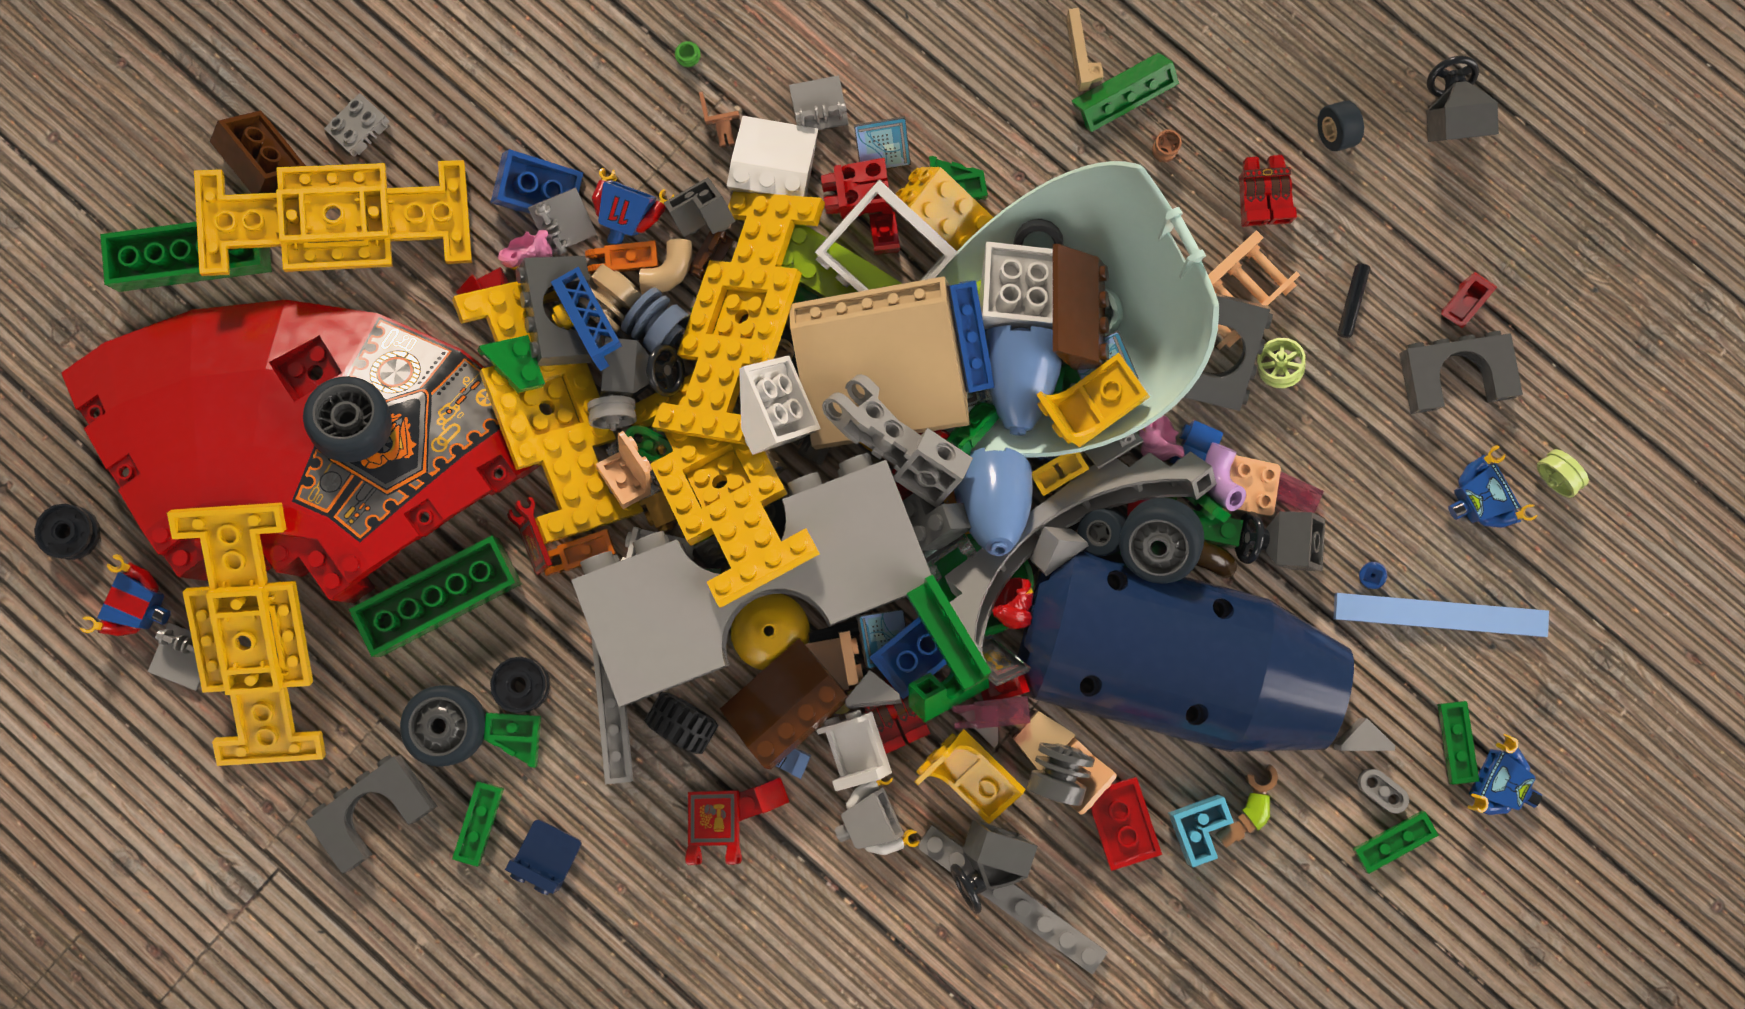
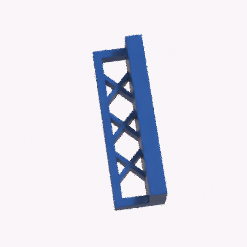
M577 267L553 280L551 284L590 357L598 369L602 371L610 366L605 356L622 347V344L582 271ZM579 278L580 282L576 290L566 287L565 284ZM580 297L590 299L586 309L577 306ZM590 316L600 317L597 328L587 325ZM601 335L610 336L613 340L601 348L598 345Z
M963 281L959 284L949 285L947 288L966 392L971 393L995 388L976 281Z

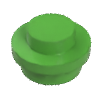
M685 41L677 46L675 58L681 66L692 67L700 60V49L695 43Z

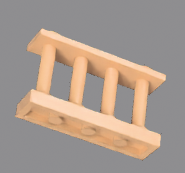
M1256 230L1208 276L1215 293L1233 297L1222 285L1224 282L1221 278L1226 273L1230 276L1234 275L1262 305L1268 306L1281 293L1286 296L1297 286L1294 281L1300 274L1296 271L1287 279L1259 250L1261 247L1258 244L1264 237ZM1245 256L1249 259L1252 257L1280 286L1271 296H1268L1241 268L1242 264L1239 261ZM1218 324L1217 332L1224 338L1216 346L1219 350L1225 345L1230 348L1241 338L1236 330L1231 331L1227 326Z

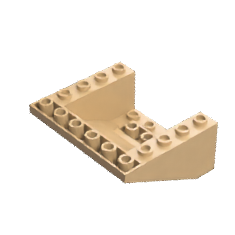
M945 276L792 304L789 312L790 330L799 379L821 428L810 434L811 444L814 449L854 443L824 415L822 404L832 394L839 392L847 396L859 407L850 397L845 386L851 379L860 374L870 378L880 388L878 399L900 422L917 433H923L927 428L931 431L970 425L967 392L947 288L949 284ZM856 384L858 392L865 395L864 389ZM833 402L835 410L842 413L840 406Z

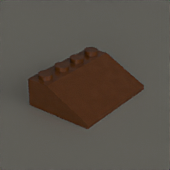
M1053 244V352L1073 370L1097 369L1105 363L1106 359H1109V346L1105 343V333L1109 332V321L1105 317V307L1109 306L1108 292L1105 291V282L1109 279L1108 267L1097 256L1064 245Z
M798 638L724 704L720 710L765 769L772 770L846 703L845 700L849 695L805 643Z

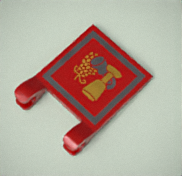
M528 497L529 508L521 506L520 500L515 504L516 510L521 514L520 517H515L512 509L508 511L507 516L518 527L537 576L547 570L552 565V562L533 515L535 508L534 499Z
M739 791L688 792V847L685 863L687 865H700L702 863L700 846L727 845L726 864H741Z

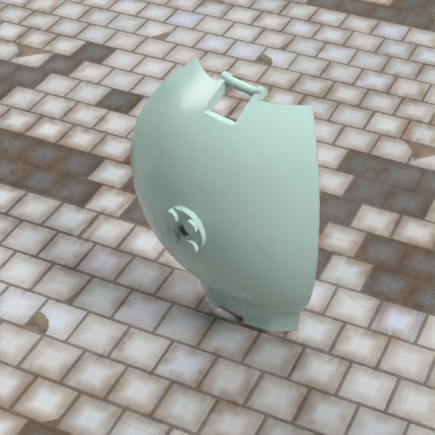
M1125 161L1091 164L1064 173L1036 187L1006 207L978 230L957 251L958 253L936 278L945 276L949 285L959 284L963 281L977 282L982 278L986 242L1013 244L1016 232L1024 223L1034 219L1051 221L1062 233L1064 246L1097 256L1104 265H1107L1109 279L1105 282V291L1108 292L1109 306L1105 307V317L1109 321V332L1105 333V336L1116 331L1120 332L1139 377L1138 380L1150 397L1080 448L1073 442L1068 444L1063 437L1060 438L1051 426L1054 423L1052 419L1043 414L1033 429L1026 431V435L1023 436L1010 434V430L1005 429L999 418L976 446L971 449V452L984 447L985 451H1004L1006 447L1021 453L1025 457H1049L1078 453L1107 445L1147 427L1162 417L1190 391L1202 374L1214 348L1219 319L1218 299L1202 263V259L1206 257L1203 249H1199L1181 215L1183 213L1180 207L1171 208L1151 176L1140 164ZM1173 228L1177 231L1190 255L1186 260L1170 233ZM1041 231L1028 234L1023 242V246L1053 249L1054 244L1051 236ZM989 389L976 391L978 401L968 404V412L979 401L994 405ZM972 392L967 393V399L973 397ZM948 428L945 430L951 433L954 430V428Z

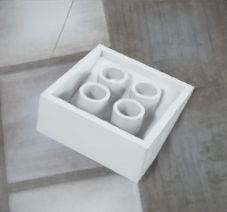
M743 116L731 159L727 181L728 190L731 193L736 191L807 197L818 128Z
M986 242L979 295L984 329L1011 325L1012 329H1030L1031 326L1053 330V249Z
M790 356L739 368L741 430L752 455L797 441L821 429Z

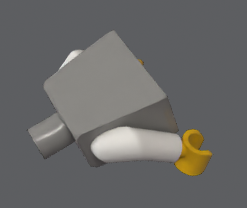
M893 778L887 782H883L880 779L861 784L854 789L846 803L847 811L841 814L844 824L835 828L836 836L840 842L851 839L856 849L865 848L867 852L887 855L904 849V845L910 847L919 845V840L909 843L908 837L917 832L912 829L905 831V833L903 832L884 788L879 789V785L886 786L892 782Z

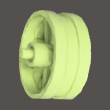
M1276 338L1264 344L1262 354H1258L1257 369L1260 378L1267 385L1274 388H1287L1295 385L1305 373L1306 355L1303 348L1296 341L1289 338ZM1280 350L1276 354L1272 353L1273 351ZM1284 350H1289L1292 353L1287 355V353L1284 352ZM1265 356L1273 360L1271 362L1262 363ZM1296 357H1299L1301 359V364L1290 361L1295 359ZM1275 368L1271 374H1268L1264 369ZM1288 368L1295 369L1297 371L1290 375L1288 372ZM1277 374L1284 375L1285 377H1277Z
M1554 449L1550 451L1546 458L1541 459L1537 463V470L1542 479L1550 488L1564 497H1574L1589 482L1588 475L1583 467L1562 450Z

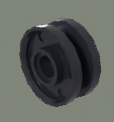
M66 503L53 505L44 510L37 519L34 528L35 541L40 550L48 556L66 560L81 559L90 554L97 546L100 538V524L95 515L85 508ZM67 527H70V534L68 537H65V530Z
M513 657L503 661L494 670L490 681L491 694L495 702L504 710L514 713L531 712L539 708L547 699L551 688L550 677L545 667L538 661L526 657ZM519 678H523L526 682V687L522 692H518L515 688V683Z

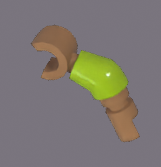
M1268 764L1265 769L1269 774V781L1265 785L1256 783L1254 775H1246V780L1253 789V793H1249L1246 807L1242 810L1243 813L1237 817L1239 820L1236 823L1225 826L1215 834L1226 848L1235 841L1239 842L1246 837L1244 833L1247 831L1249 833L1255 829L1259 831L1270 818V796L1267 795V791L1273 789L1278 781V773L1272 765Z

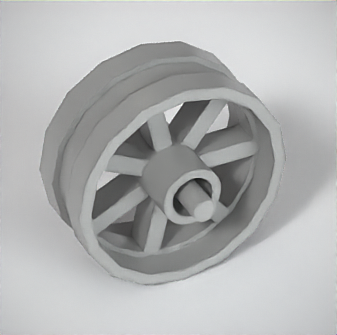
M609 394L608 396L593 399L587 404L590 414L588 417L589 424L594 428L616 431V428L627 427L637 421L636 412L634 411L636 408L635 400L631 397Z

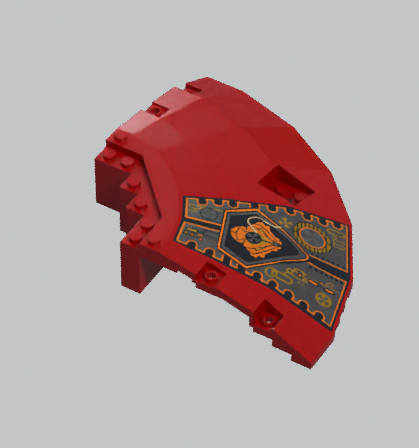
M276 300L192 309L106 341L61 372L75 409L81 412L89 424L84 430L105 468L120 486V489H118L120 495L157 554L163 555L176 575L181 578L208 581L200 538L172 539L167 515L170 510L282 503L286 530L281 533L260 534L266 571L273 568L276 573L301 577L310 572L329 600L355 603L375 589V586L367 576L400 553L399 551L414 541L428 536L455 515L488 494L493 496L496 493H500L519 478L523 479L540 467L536 464L516 470L479 373L481 369L485 368L482 364L458 347L374 312L293 300ZM315 367H321L323 370V375L318 380H312L311 371ZM336 377H357L370 382L381 392L390 409L392 418L390 436L385 445L376 454L365 460L357 462L332 460L323 455L314 446L305 430L303 410L308 397L319 385ZM99 409L100 415L95 418L94 412ZM128 468L129 474L124 477L123 471ZM498 469L503 470L501 478H496L495 472ZM424 513L429 514L427 522H422L421 516Z

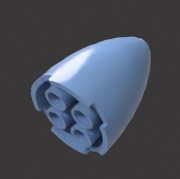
M1011 325L992 327L986 330V341L995 387L989 389L991 398L1005 429L1010 430L1012 435L1023 436L1026 435V431L1033 429L1043 415V412L1037 405L1040 400L1036 394L1042 391L1046 395H1053L1063 360L1053 352L1052 329L1031 326L1030 329H1012Z
M984 447L970 453L973 459L963 480L954 489L956 503H964L971 526L969 532L976 542L989 554L1003 556L1009 553L1017 544L1027 524L1032 504V470L1027 458L1013 449L1005 447L1004 451H985Z

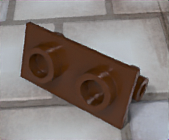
M710 231L692 261L688 273L703 280L709 260L723 261L734 239L728 237L725 231L716 232L715 234H712Z

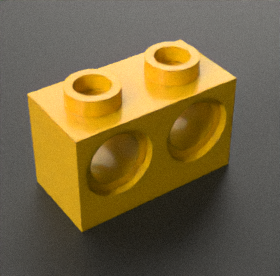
M1080 452L1060 455L1033 471L1032 478L1042 495L1045 496L1089 470V467Z

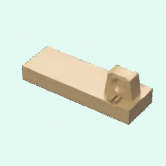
M1073 8L1068 10L1066 23L1078 92L1089 90L1090 84L1102 81L1103 69L1101 63H1088L1079 8Z

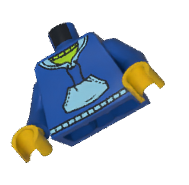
M1493 446L1487 456L1482 455L1465 467L1458 480L1459 487L1454 490L1458 501L1448 506L1449 512L1455 520L1467 515L1472 523L1479 521L1483 526L1502 528L1519 523L1521 519L1532 521L1538 517V515L1528 517L1525 513L1527 508L1535 506L1533 504L1524 506L1521 511L1516 510L1521 506L1496 464L1502 462L1506 454L1500 458H1496L1492 454L1500 446Z
M1504 733V744L1502 745L1498 742L1496 744V747L1501 750L1490 749L1478 774L1479 782H1474L1469 792V795L1474 797L1475 802L1473 806L1468 805V809L1487 815L1507 814L1511 809L1520 810L1523 803L1535 808L1541 802L1542 794L1531 788L1535 781V776L1530 772V765L1518 748V740Z

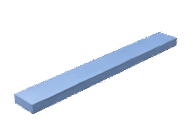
M1335 593L1333 620L1548 637L1549 611Z

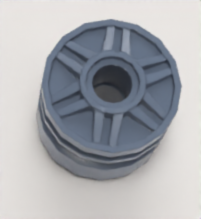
M655 287L646 291L633 304L622 322L621 329L627 335L631 334L633 340L638 341L645 337L642 346L651 353L655 347L661 344L674 346L683 335L690 315L677 304L668 308L669 298L666 295L662 296L661 291ZM662 352L661 354H659L657 358L663 356L667 352Z

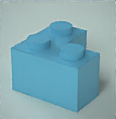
M1215 795L1168 812L1188 865L1196 867L1218 859L1209 832L1234 823L1223 796Z

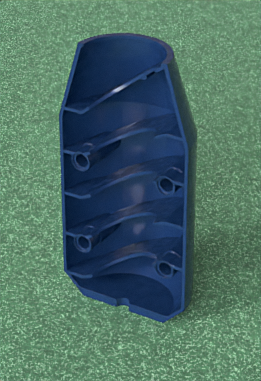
M1082 550L1047 576L1039 571L1029 611L1032 615L1031 625L1024 629L1017 659L1026 666L1022 669L1024 670L1023 672L1033 699L1227 752L1325 750L1336 738L1347 711L1353 685L1354 657L1352 650L1270 599L1189 577H1184L1171 583L1149 582L1135 575L1127 567L1124 560L1110 556L1097 557L1089 554L1086 550ZM1108 576H1113L1117 579L1118 586L1115 590L1109 586L1107 582ZM1213 603L1220 609L1218 616L1213 610ZM1083 678H1088L1092 684L1091 690L1087 693L1080 691V683ZM1189 707H1192L1194 717L1187 721L1186 712Z

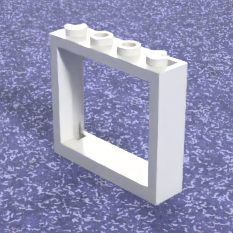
M880 180L876 182L815 251L819 255L816 260L826 270L832 267L838 273L835 278L846 288L851 284L858 292L869 290L833 258L827 250L878 194L943 254L920 281L936 278L958 253Z

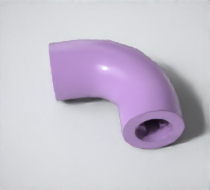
M1212 442L1205 462L1212 466L1217 485L1210 489L1208 494L1220 506L1229 511H1235L1243 505L1246 498L1245 489L1234 483L1230 478L1231 465L1237 452Z

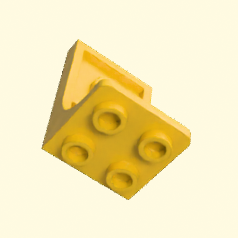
M941 167L916 168L909 175L907 185L895 194L956 251L994 218Z
M1120 353L1114 355L1078 383L1061 393L1046 395L1040 391L1036 394L1040 400L1037 405L1046 417L1049 416L1054 422L1051 426L1060 438L1063 437L1068 444L1073 442L1079 448L1150 397Z
M965 729L958 735L951 733L944 740L942 746L939 749L936 748L925 759L926 761L917 769L916 773L919 776L914 781L918 786L927 777L941 779L988 824L1013 804L1026 790Z

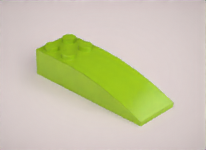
M795 225L781 267L798 269L802 273L798 285L821 298L858 292L851 284L846 288L835 278L838 273L832 267L826 270L816 260L819 255L815 251L827 237L806 225ZM836 242L827 250L833 258L869 290L902 284Z

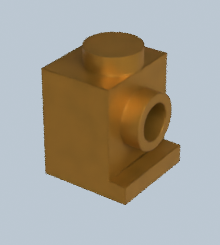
M663 491L638 501L642 508L648 509L644 513L650 526L655 525L659 532L664 531V533L674 529L673 524L677 523V519Z

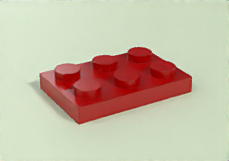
M1134 776L1112 783L1090 808L1111 871L1162 855L1137 777Z

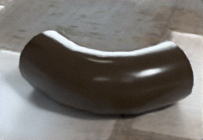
M1204 541L1196 566L1211 571L1220 579H1226L1234 575L1237 570V562L1233 555L1218 545Z

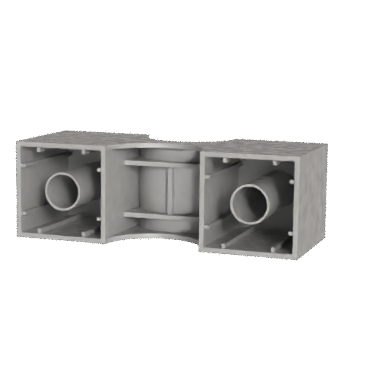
M864 453L839 464L840 469L837 471L839 475L837 479L822 484L818 472L789 482L788 492L790 497L782 499L786 517L782 541L806 528L820 554L721 608L717 605L707 584V581L720 574L707 571L695 564L687 554L685 547L678 540L670 542L669 537L665 536L664 531L656 532L634 541L632 544L637 555L622 561L619 560L618 555H613L612 551L604 552L581 561L580 564L584 575L571 581L618 706L621 707L635 703L730 666L726 650L730 626L737 614L747 604L759 597L770 594H789L802 598L820 612L828 627L905 598L909 591L924 584L925 578L930 576L931 573L887 460L873 464L870 454Z

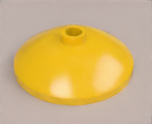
M770 594L753 600L737 614L731 624V639L737 654L748 665L759 670H764L798 638L805 644L809 642L810 626L806 613L795 600L784 594ZM767 626H772L774 629L773 635L766 636L764 629Z

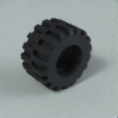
M660 692L644 720L647 726L655 733L694 754H703L719 726L710 715L668 692Z

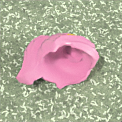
M539 230L536 236L526 231L523 236L512 239L508 248L502 249L499 252L498 259L504 267L516 270L524 258L553 257L552 248L546 239L548 232L546 230Z
M1163 415L1147 427L1139 430V436L1144 441L1141 446L1143 457L1149 452L1163 462L1174 456L1184 457V448L1176 444V436L1179 432L1174 430L1167 416Z

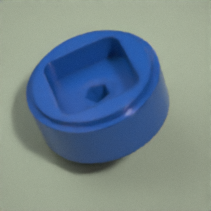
M1368 562L1360 570V581L1369 589H1378L1386 582L1387 570L1381 563Z

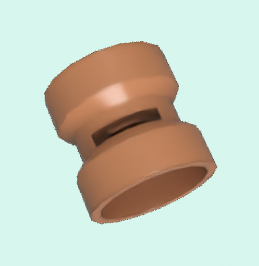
M1170 129L1160 132L1152 146L1154 158L1164 163L1173 160L1181 148L1182 141L1180 135Z

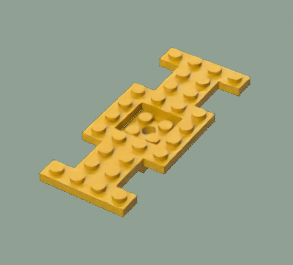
M438 161L440 186L387 188L385 163L277 167L278 189L276 193L225 195L224 172L222 169L195 170L199 272L201 276L230 275L228 249L263 247L282 248L284 272L393 267L392 241L434 239L444 240L446 264L472 263L465 161ZM336 208L341 211V215L337 220H329L326 218L327 211Z
M733 191L728 208L735 220H745L732 261L709 260L677 355L682 359L696 360L697 363L682 406L660 402L652 425L654 429L662 432L746 445L745 437L741 430V414L733 413L740 392L739 368L772 360L775 357L802 275L798 269L781 266L795 225L818 226L825 206L822 198ZM749 314L748 319L740 324L742 316Z
M516 281L453 297L452 302L461 324L486 318L495 342L525 335L529 336L531 342L530 333H527L525 330L526 310L522 308L520 302L521 283ZM556 291L546 294L543 297V304L558 301L559 297ZM587 363L539 366L545 385L541 388L517 393L509 385L508 380L494 369L495 366L480 370V376L516 470L536 464L538 466L542 465L558 506V511L538 516L535 519L544 544L641 514L644 511L639 502L623 509L615 496L610 493L607 484L596 469V464L599 462L593 448L614 442L616 438L611 429L594 428L589 424L588 417L590 414L587 404L593 399L600 398ZM542 403L548 404L552 408V414H543L539 409V405Z
M692 374L684 378L681 389L675 395L664 397L654 393L636 403L634 411L636 412L637 421L632 426L643 425L649 427L653 425L660 402L682 406ZM664 432L673 452L652 462L650 465L688 544L692 546L715 534L731 569L707 581L709 589L720 608L820 554L806 528L783 541L780 540L764 507L787 495V492L765 451L752 455L747 444L743 445ZM727 481L724 487L715 488L719 482Z
M282 503L170 510L167 515L172 539L200 538L209 586L191 587L183 591L202 693L225 691V695H230L238 736L216 737L212 741L217 766L323 759L326 751L322 731L295 732L287 687L310 686L313 683L296 581L268 583L260 534L281 533L286 530ZM239 636L248 637L251 641V646H243L239 642Z

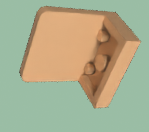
M624 431L618 433L619 452L597 463L596 469L621 507L625 509L651 495L650 484L652 483L650 471H652V467L645 456L641 458L637 452L638 446L631 436L627 437Z
M1235 456L1230 469V478L1246 491L1245 501L1237 510L1253 511L1264 516L1274 514L1281 471L1278 464Z
M850 631L839 633L840 638L805 644L845 691L854 690L859 684V680L863 679L861 664H855L854 654H859L857 639L851 638Z
M1073 737L1067 746L1076 748L1095 759L1093 767L1080 766L1091 772L1090 778L1077 777L1076 779L1084 784L1087 789L1082 805L1070 806L1082 815L1111 786L1116 778V773Z

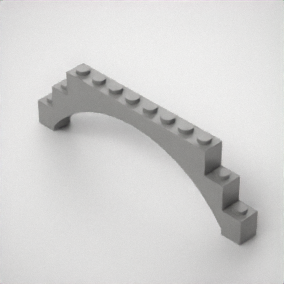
M1191 451L1171 467L1150 452L1130 467L1117 458L1100 469L1094 464L1089 470L1077 476L1030 512L1019 541L1009 553L1003 556H995L982 548L945 576L951 592L957 597L950 604L982 657L984 658L982 653L983 639L994 604L1013 574L1032 555L1044 527L1068 528L1080 522L1083 516L1092 510L1111 509L1138 500L1164 497H1193L1197 500L1217 485L1212 466Z

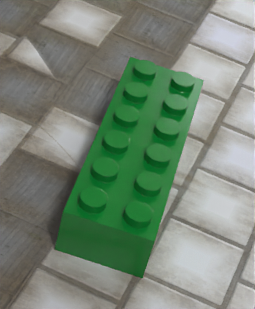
M197 221L100 234L104 285L118 292L272 272L270 247L228 249L230 275L201 276L199 272Z
M490 536L348 610L371 657H383L522 585V582L500 538Z

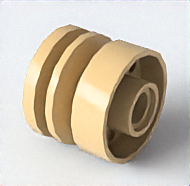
M601 264L591 276V279L598 288L596 290L591 288L614 332L617 333L620 330V326L612 319L616 317L623 322L625 316L620 311L621 308L624 307L630 310L642 295L635 289L636 286L624 275ZM580 297L578 304L581 308L586 309L590 299ZM590 316L597 324L599 323L600 317Z

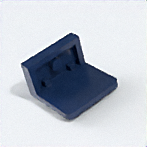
M540 819L535 820L516 857L509 860L505 870L510 872V877L518 882L525 883V881L534 884V889L544 895L554 894L560 890L582 846V842L580 839Z

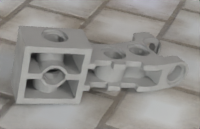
M862 374L856 375L846 384L845 389L847 388L848 394L859 407L847 396L838 392L832 394L823 402L822 410L824 415L848 439L856 444L860 441L871 448V454L881 459L883 456L895 464L894 480L937 508L963 480L973 458L928 428L920 435L900 422L878 399L880 388L867 376ZM856 384L864 389L865 395L858 392ZM833 402L840 406L842 413L835 410Z

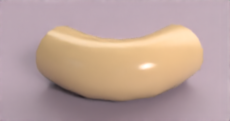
M668 240L666 242L667 256L665 262L656 268L640 269L639 282L642 295L655 287L661 293L670 291L683 281L691 265L692 242L690 240Z

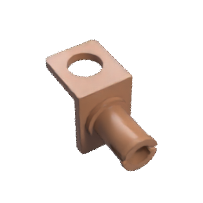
M703 91L699 92L706 125L713 124L716 126L719 147H727L725 136H727L729 146L735 145L730 122L740 119L739 111L708 116Z

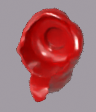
M1020 577L1010 579L992 609L993 616L1010 629L1026 628L1031 625L1032 615L1029 609L1033 601V589L1030 581Z

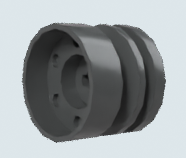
M1040 743L1038 751L1049 757L1036 756L1035 761L1046 768L1045 770H1032L1027 789L1037 795L1057 802L1081 806L1087 787L1076 779L1077 777L1090 778L1091 772L1080 766L1093 767L1095 759L1067 745Z

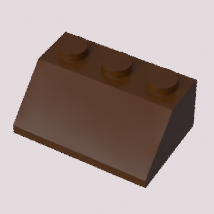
M261 110L217 121L210 143L252 194L276 193L278 189L277 167L306 166Z

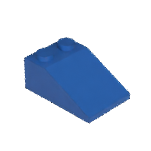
M508 149L502 153L490 203L531 214L528 207L573 188H577L579 193L583 172Z
M919 617L869 657L893 688L900 694L902 699L909 695L908 684L929 673L934 675L947 664Z

